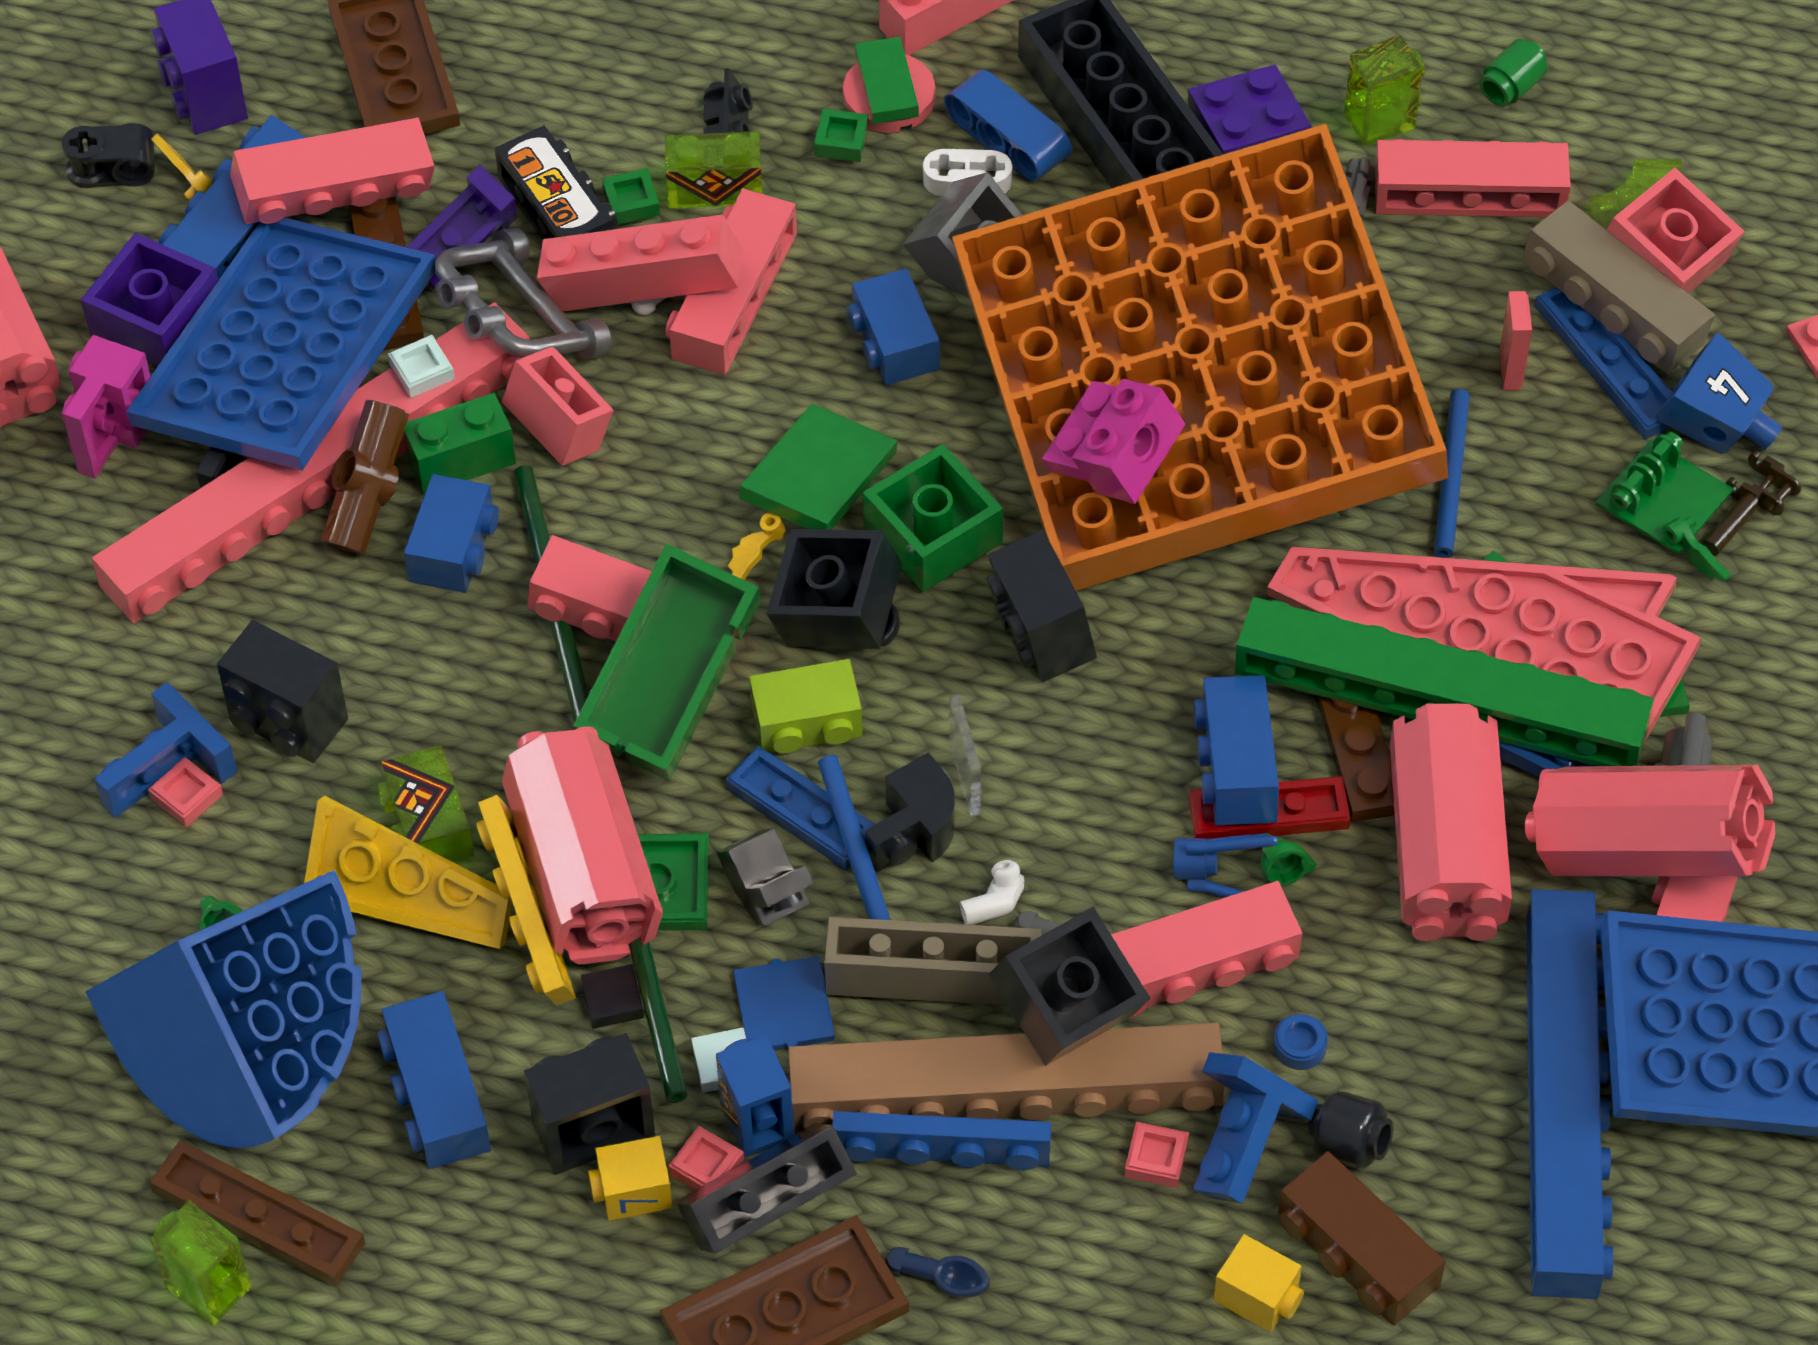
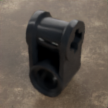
M138 123L93 127L83 125L70 129L62 139L63 152L69 159L66 166L69 181L80 188L118 185L141 186L150 182L154 178L155 173L154 142L151 140L154 134L152 130ZM83 139H86L88 144V151L86 152L83 147ZM83 163H87L88 175L84 174Z

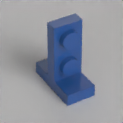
M168 682L151 693L158 721L164 728L151 732L142 744L124 757L108 763L102 772L94 778L101 804L114 818L149 794L148 789L184 757L191 762L197 759L221 784L237 773L231 744Z
M1209 1052L1202 1072L1230 1088L1231 1093L1221 1111L1220 1121L1208 1152L1201 1162L1200 1172L1193 1190L1207 1198L1243 1204L1276 1116L1311 1121L1318 1100L1245 1056Z

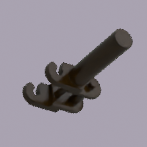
M1752 451L1748 456L1749 465L1755 471L1767 477L1761 485L1754 484L1751 486L1744 482L1737 488L1735 486L1737 484L1735 478L1730 477L1726 481L1727 485L1734 488L1730 496L1738 500V502L1702 542V545L1706 546L1713 556H1717L1758 507L1779 516L1785 510L1782 502L1787 496L1799 495L1802 487L1796 478L1784 472L1785 465L1768 455L1760 462L1758 459L1760 457L1759 452ZM1770 484L1780 489L1775 495L1766 491Z

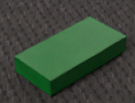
M901 37L855 43V56L872 123L877 124L919 117V105Z

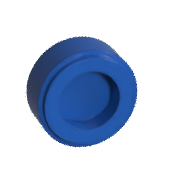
M1305 1014L1288 1016L1275 1029L1274 1053L1278 1060L1289 1068L1296 1070L1313 1068L1325 1057L1328 1042L1327 1031L1323 1024L1312 1016Z

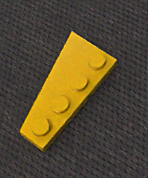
M325 795L317 801L304 883L335 870L345 892L351 912L497 949L506 944L513 902L511 897L506 899L502 897L496 884Z
M498 795L480 801L478 804L484 820L476 822L477 829L488 852L495 850L500 867L493 869L496 884L504 899L511 897L517 913L509 917L517 942L521 947L528 945L533 959L532 963L526 965L531 984L537 995L544 992L556 1006L576 999L563 955L553 949L549 933L545 928L546 923L534 884L530 885L529 880L532 878L511 810Z

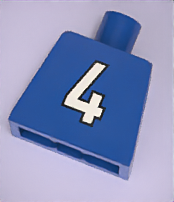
M1716 333L1697 354L1655 416L1660 422L1719 453H1727L1743 435L1763 450H1766L1782 429L1780 424L1760 411L1773 391L1772 383L1719 333Z

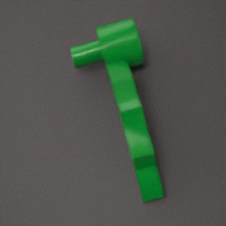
M1693 516L1685 520L1677 517L1663 526V534L1668 542L1676 545L1682 541L1689 560L1695 564L1699 572L1705 573L1711 580L1716 578L1719 581H1726L1731 577V573L1715 559L1707 547L1700 544L1694 537L1690 528L1696 525L1697 522Z

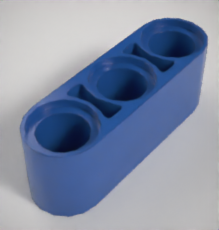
M979 70L944 96V106L951 119L988 150L1000 151L1007 155L1011 160L1012 169L1028 181H1037L1072 153V146L1068 136L1055 122L987 70Z

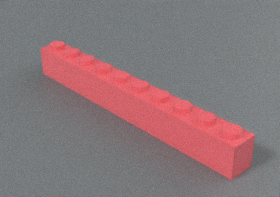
M494 302L491 305H489V307L498 305ZM503 311L506 327L514 335L530 340V337ZM464 322L436 339V342L454 369V380L410 398L391 367L355 391L303 471L249 457L93 556L92 561L100 588L133 624L146 615L158 612L174 597L188 588L200 585L210 574L229 562L239 560L249 549L269 536L281 533L291 522L312 509L320 508L330 497L336 494L337 490L332 485L333 470L341 454L346 449L351 448L366 400L391 404L405 410L409 414L408 422L494 393L508 384L515 361L521 358L503 351L490 337L471 338L466 332ZM403 435L396 457L406 452Z

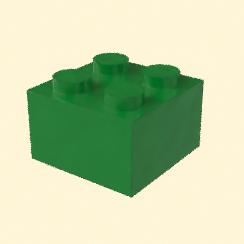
M941 444L863 492L864 528L866 530L884 531L902 562L901 569L922 592H925L1003 543V507L944 444Z

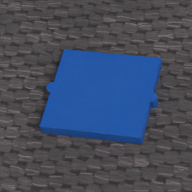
M819 956L785 962L775 958L771 961V964L733 970L746 1039L753 1040L767 1035L774 1051L787 1049L788 1052L789 1047L806 1046L835 1041Z

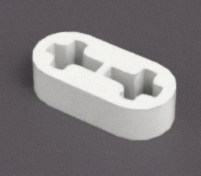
M938 149L930 152L924 158L923 183L930 193L942 196L953 181L986 173L987 171H996L995 177L992 178L1006 194L1012 184V163L1008 156L1000 151ZM940 170H949L948 175H939Z

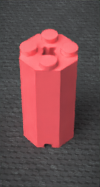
M0 246L1 428L10 422L35 413L45 412L52 408L57 400L55 391L61 385L55 359Z
M1426 704L1416 709V719L1406 724L1404 716L1394 720L1390 739L1402 922L1411 926L1414 938L1421 941H1434L1441 937H1468L1475 941L1489 940L1497 935V926L1508 921L1512 902L1497 720L1489 715L1487 716V722L1481 720L1478 709L1470 704Z
M580 727L575 730L548 733L539 731L527 733L517 741L518 750L508 755L502 784L553 949L560 954L563 953L564 949L567 950L570 960L578 965L620 960L631 953L628 944L633 940L641 937L642 944L644 945L656 937L663 911L609 745L599 739L598 733L593 727Z
M1758 764L1593 766L1544 769L1539 777V790L1533 805V811H1530L1525 819V834L1529 842L1536 843V851L1544 862L1547 871L1552 876H1749L1753 874L1752 872H1760L1766 869L1775 838L1774 820H1764L1763 805H1773L1772 789Z

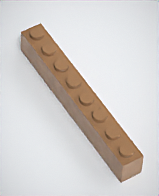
M1219 1023L1113 1028L1047 1066L1044 1065L1025 1033L789 1047L794 1130L806 1129L815 1123L832 1125L833 1111L981 1119L1023 1117L1027 1120H1042L1050 1115L1060 1114L1095 1117L1104 1112L1113 1111L1149 1114L1158 1109L1185 1108L1189 1111H1203L1212 1106L1223 1105L1225 1085L1202 1072L1209 1052L1223 1054Z

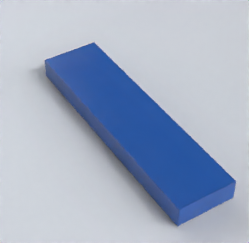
M1553 288L1536 297L1534 307L1644 440L1671 428L1655 418L1671 394V391L1633 345L1622 335L1608 331L1600 321L1581 306L1571 302L1558 288Z

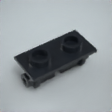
M729 68L724 69V83L713 82L704 92V122L708 127L703 128V155L708 163L714 166L723 165L727 159L736 157L742 167L747 168L748 147L752 146L753 143L752 133L748 125L749 111L753 108V100L747 85L744 83L740 84Z

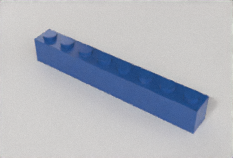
M1531 889L1526 913L1531 1296L1598 1299L1603 1279H1612L1613 1246L1603 1245V1229L1610 1230L1612 1222L1611 1196H1602V1180L1609 1181L1611 1150L1610 1148L1601 1147V1132H1608L1610 1103L1608 1099H1600V1084H1607L1609 1058L1608 1052H1599V1037H1606L1607 1012L1606 1005H1598L1597 990H1605L1603 959L1597 958L1596 944L1602 945L1600 919L1604 913H1596L1595 892Z

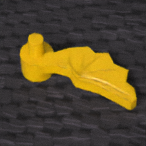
M158 133L154 135L151 140L192 185L184 195L191 200L200 190L206 193L214 183L203 170L195 173L170 144Z
M770 512L763 515L760 519V527L763 531L741 538L740 545L732 549L733 558L728 564L729 569L733 572L732 575L745 580L751 569L762 559V550L769 543L783 539L786 529L779 516Z

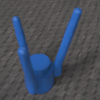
M1268 833L1214 839L1176 838L1173 859L1174 879L1188 880V892H1206L1223 898L1244 892L1207 881L1208 875L1217 876L1219 852L1276 846L1278 838L1266 836Z

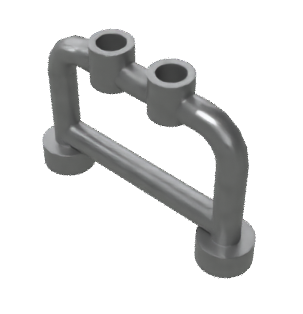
M521 229L498 230L493 234L490 242L450 248L441 252L435 260V272L440 279L437 289L439 301L446 308L463 306L467 311L464 319L465 329L471 338L490 337L503 351L520 358L551 346L560 354L576 352L582 359L602 357L609 352L611 335L604 321L594 318L579 321L574 325L521 266L527 262L530 253L527 236ZM492 261L557 335L534 340H527L514 335L506 327L503 311L498 306L489 307L479 296V289L475 279L470 275L461 276L455 267Z

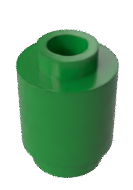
M1514 40L1483 70V77L1480 79L1479 85L1485 97L1500 107H1505L1509 103H1516L1548 71L1546 55L1543 49L1532 41Z

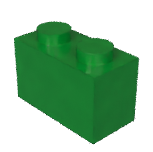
M495 393L408 421L403 432L407 460L423 495L426 493L432 474L470 480L516 464L512 429Z

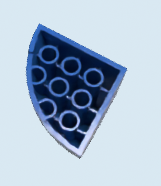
M336 871L328 872L182 938L85 991L111 1045L129 1075L151 1102L184 1130L203 1140L226 1147L247 1148L267 1143L289 1131L307 1117L320 1103L318 1100L322 1097L329 1084L340 1075L351 1050L357 1028L361 1003L362 974L361 966H354L351 938L357 934L351 910Z

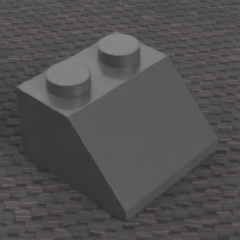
M988 172L953 181L902 245L931 280L969 298L952 237L1022 216V214Z

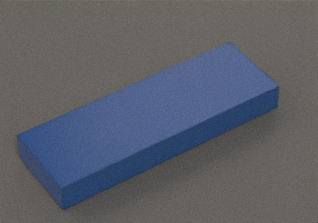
M757 746L725 779L726 789L844 870L851 866L827 791L760 746ZM856 812L865 840V830L876 824Z

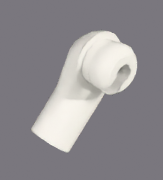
M1003 860L996 863L991 870L994 879L991 881L987 893L959 902L961 915L966 925H974L999 918L1013 911L1024 889V876L1020 874V868L1016 862Z

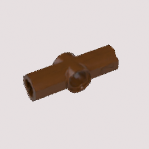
M375 400L365 401L351 448L346 449L341 454L333 470L332 485L337 492L321 539L326 545L356 555H365L379 508L390 500L397 487L398 470L393 464L409 416L405 410Z

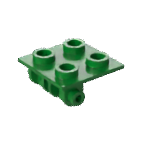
M1667 432L1666 435L1660 434L1654 440L1651 439L1599 497L1595 505L1679 555L1684 549L1682 541L1676 545L1668 542L1663 534V526L1677 517L1685 520L1693 516L1697 523L1690 530L1695 536L1732 494L1734 488L1680 457L1681 446L1683 445L1681 438L1673 432Z

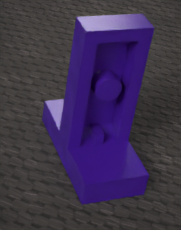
M479 165L466 178L468 187L406 248L434 254L435 259H437L441 252L450 248L484 243L498 228L501 230L507 229L517 219L515 198ZM436 272L428 282L434 290L438 288L440 282Z

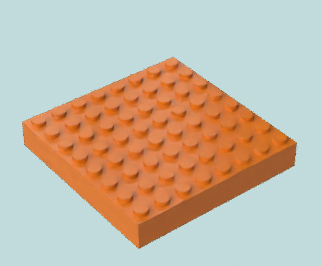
M1326 124L952 237L963 280L1043 530L1076 591L1448 479L1446 447ZM1122 379H1127L1162 388L1186 424L1135 504L1098 494L1088 481L1052 472L1042 460L1092 381L1118 387Z

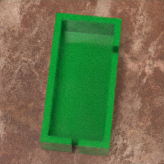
M666 543L573 725L574 729L580 727L595 728L599 739L609 745L611 754L620 757L625 748L624 751L628 762L670 781L736 651L734 638L741 641L761 601L759 587Z

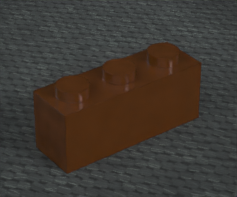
M1329 1151L1281 1190L1278 1216L1283 1228L1295 1240H1304L1318 1253L1320 1262L1331 1275L1336 1278L1343 1277L1357 1290V1295L1362 1304L1373 1314H1382L1395 1326L1441 1286L1446 1261Z

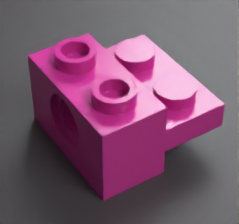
M92 335L84 349L78 351L70 362L69 377L72 381L74 393L65 401L62 419L65 422L70 449L73 452L78 473L96 479L118 443L137 448L148 431L147 429L130 425L126 411L151 376L144 352Z
M1122 379L1118 387L1092 381L1042 460L1052 472L1088 481L1098 494L1135 504L1186 424L1162 388L1127 379Z

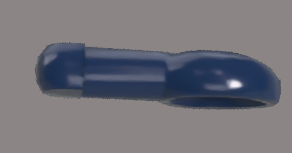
M894 1247L885 1257V1263L892 1273L899 1276L905 1273L933 1281L945 1294L956 1298L976 1297L986 1292L990 1287V1278L986 1271L977 1262L968 1257L954 1255L936 1260L911 1253L909 1248Z

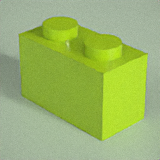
M850 659L749 676L751 706L760 747L767 752L791 753L802 747L825 743L836 745L845 743L853 738L863 737L862 708Z

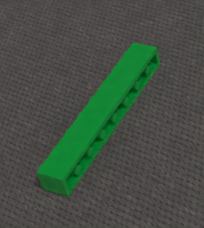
M1253 597L1236 644L1235 674L1265 675V680L1268 683L1401 717L1404 716L1413 720L1416 719V709L1426 704H1470L1478 709L1481 720L1487 722L1488 715L1497 720L1499 742L1593 766H1638L1654 702L1653 697L1642 695L1632 689H1618L1590 682L1581 676H1566L1539 669L1529 663H1514L1488 656L1481 651H1467L1439 644L1430 638H1415L1391 632L1382 626H1368L1340 619L1330 613H1316L1292 607L1279 600L1268 601Z

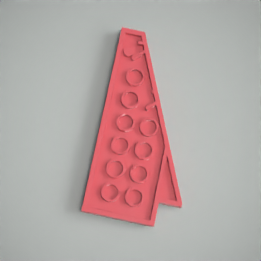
M1291 547L1267 586L1268 596L1285 602L1292 607L1316 613H1330L1340 619L1368 626L1378 625L1391 632L1415 638H1430L1439 644L1467 651L1477 650L1491 657L1514 663H1529L1542 670L1566 676H1581L1590 682L1618 689L1628 688L1642 695L1653 697L1654 702L1645 741L1699 649L1701 637L1659 618L1661 611L1676 587L1677 577L1670 574Z

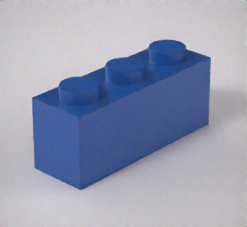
M1265 675L1203 678V699H1194L1195 730L1205 731V736H1198L1199 767L1209 768V773H1202L1203 804H1213L1215 825L1276 823L1278 820L1279 784Z
M444 991L382 1008L385 1029L376 1031L384 1062L395 1060L399 1074L390 1076L398 1107L409 1105L413 1119L404 1121L412 1152L423 1150L428 1169L490 1152L491 1146L486 1121Z

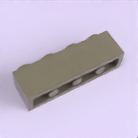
M1569 200L1530 231L1522 261L1529 265L1533 272L1544 277L1562 291L1571 302L1589 312L1608 331L1622 335L1645 360L1656 365L1667 375L1705 344L1715 314Z
M829 917L824 962L826 995L1007 1005L990 978L989 973L1006 955L1042 936V929Z

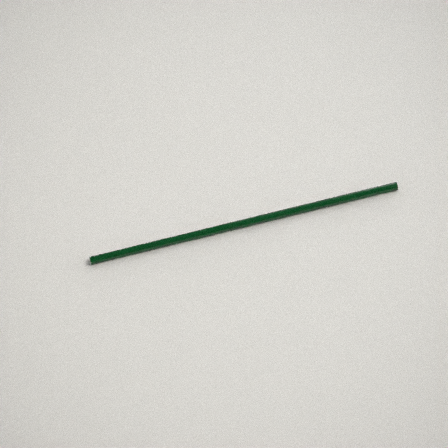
M523 465L514 470V477L537 567L550 540L533 468ZM562 620L550 621L575 723L589 694L572 626ZM641 937L628 945L665 1097L669 1103H678L687 1098V1091L650 941L643 945Z

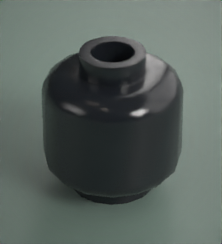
M1337 1091L1330 1095L1324 1104H1317L1312 1120H1309L1308 1124L1309 1133L1314 1136L1315 1148L1320 1156L1329 1151L1342 1164L1354 1168H1366L1375 1160L1383 1159L1391 1145L1394 1131L1393 1122L1387 1118V1111L1382 1103L1343 1091Z

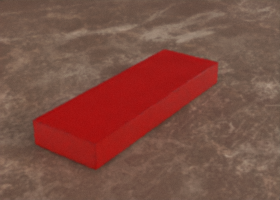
M1343 777L1278 782V820L1276 823L1215 825L1213 804H1203L1202 789L1189 790L1188 801L1194 838L1214 839L1262 833L1281 836L1347 830L1350 828L1351 819Z

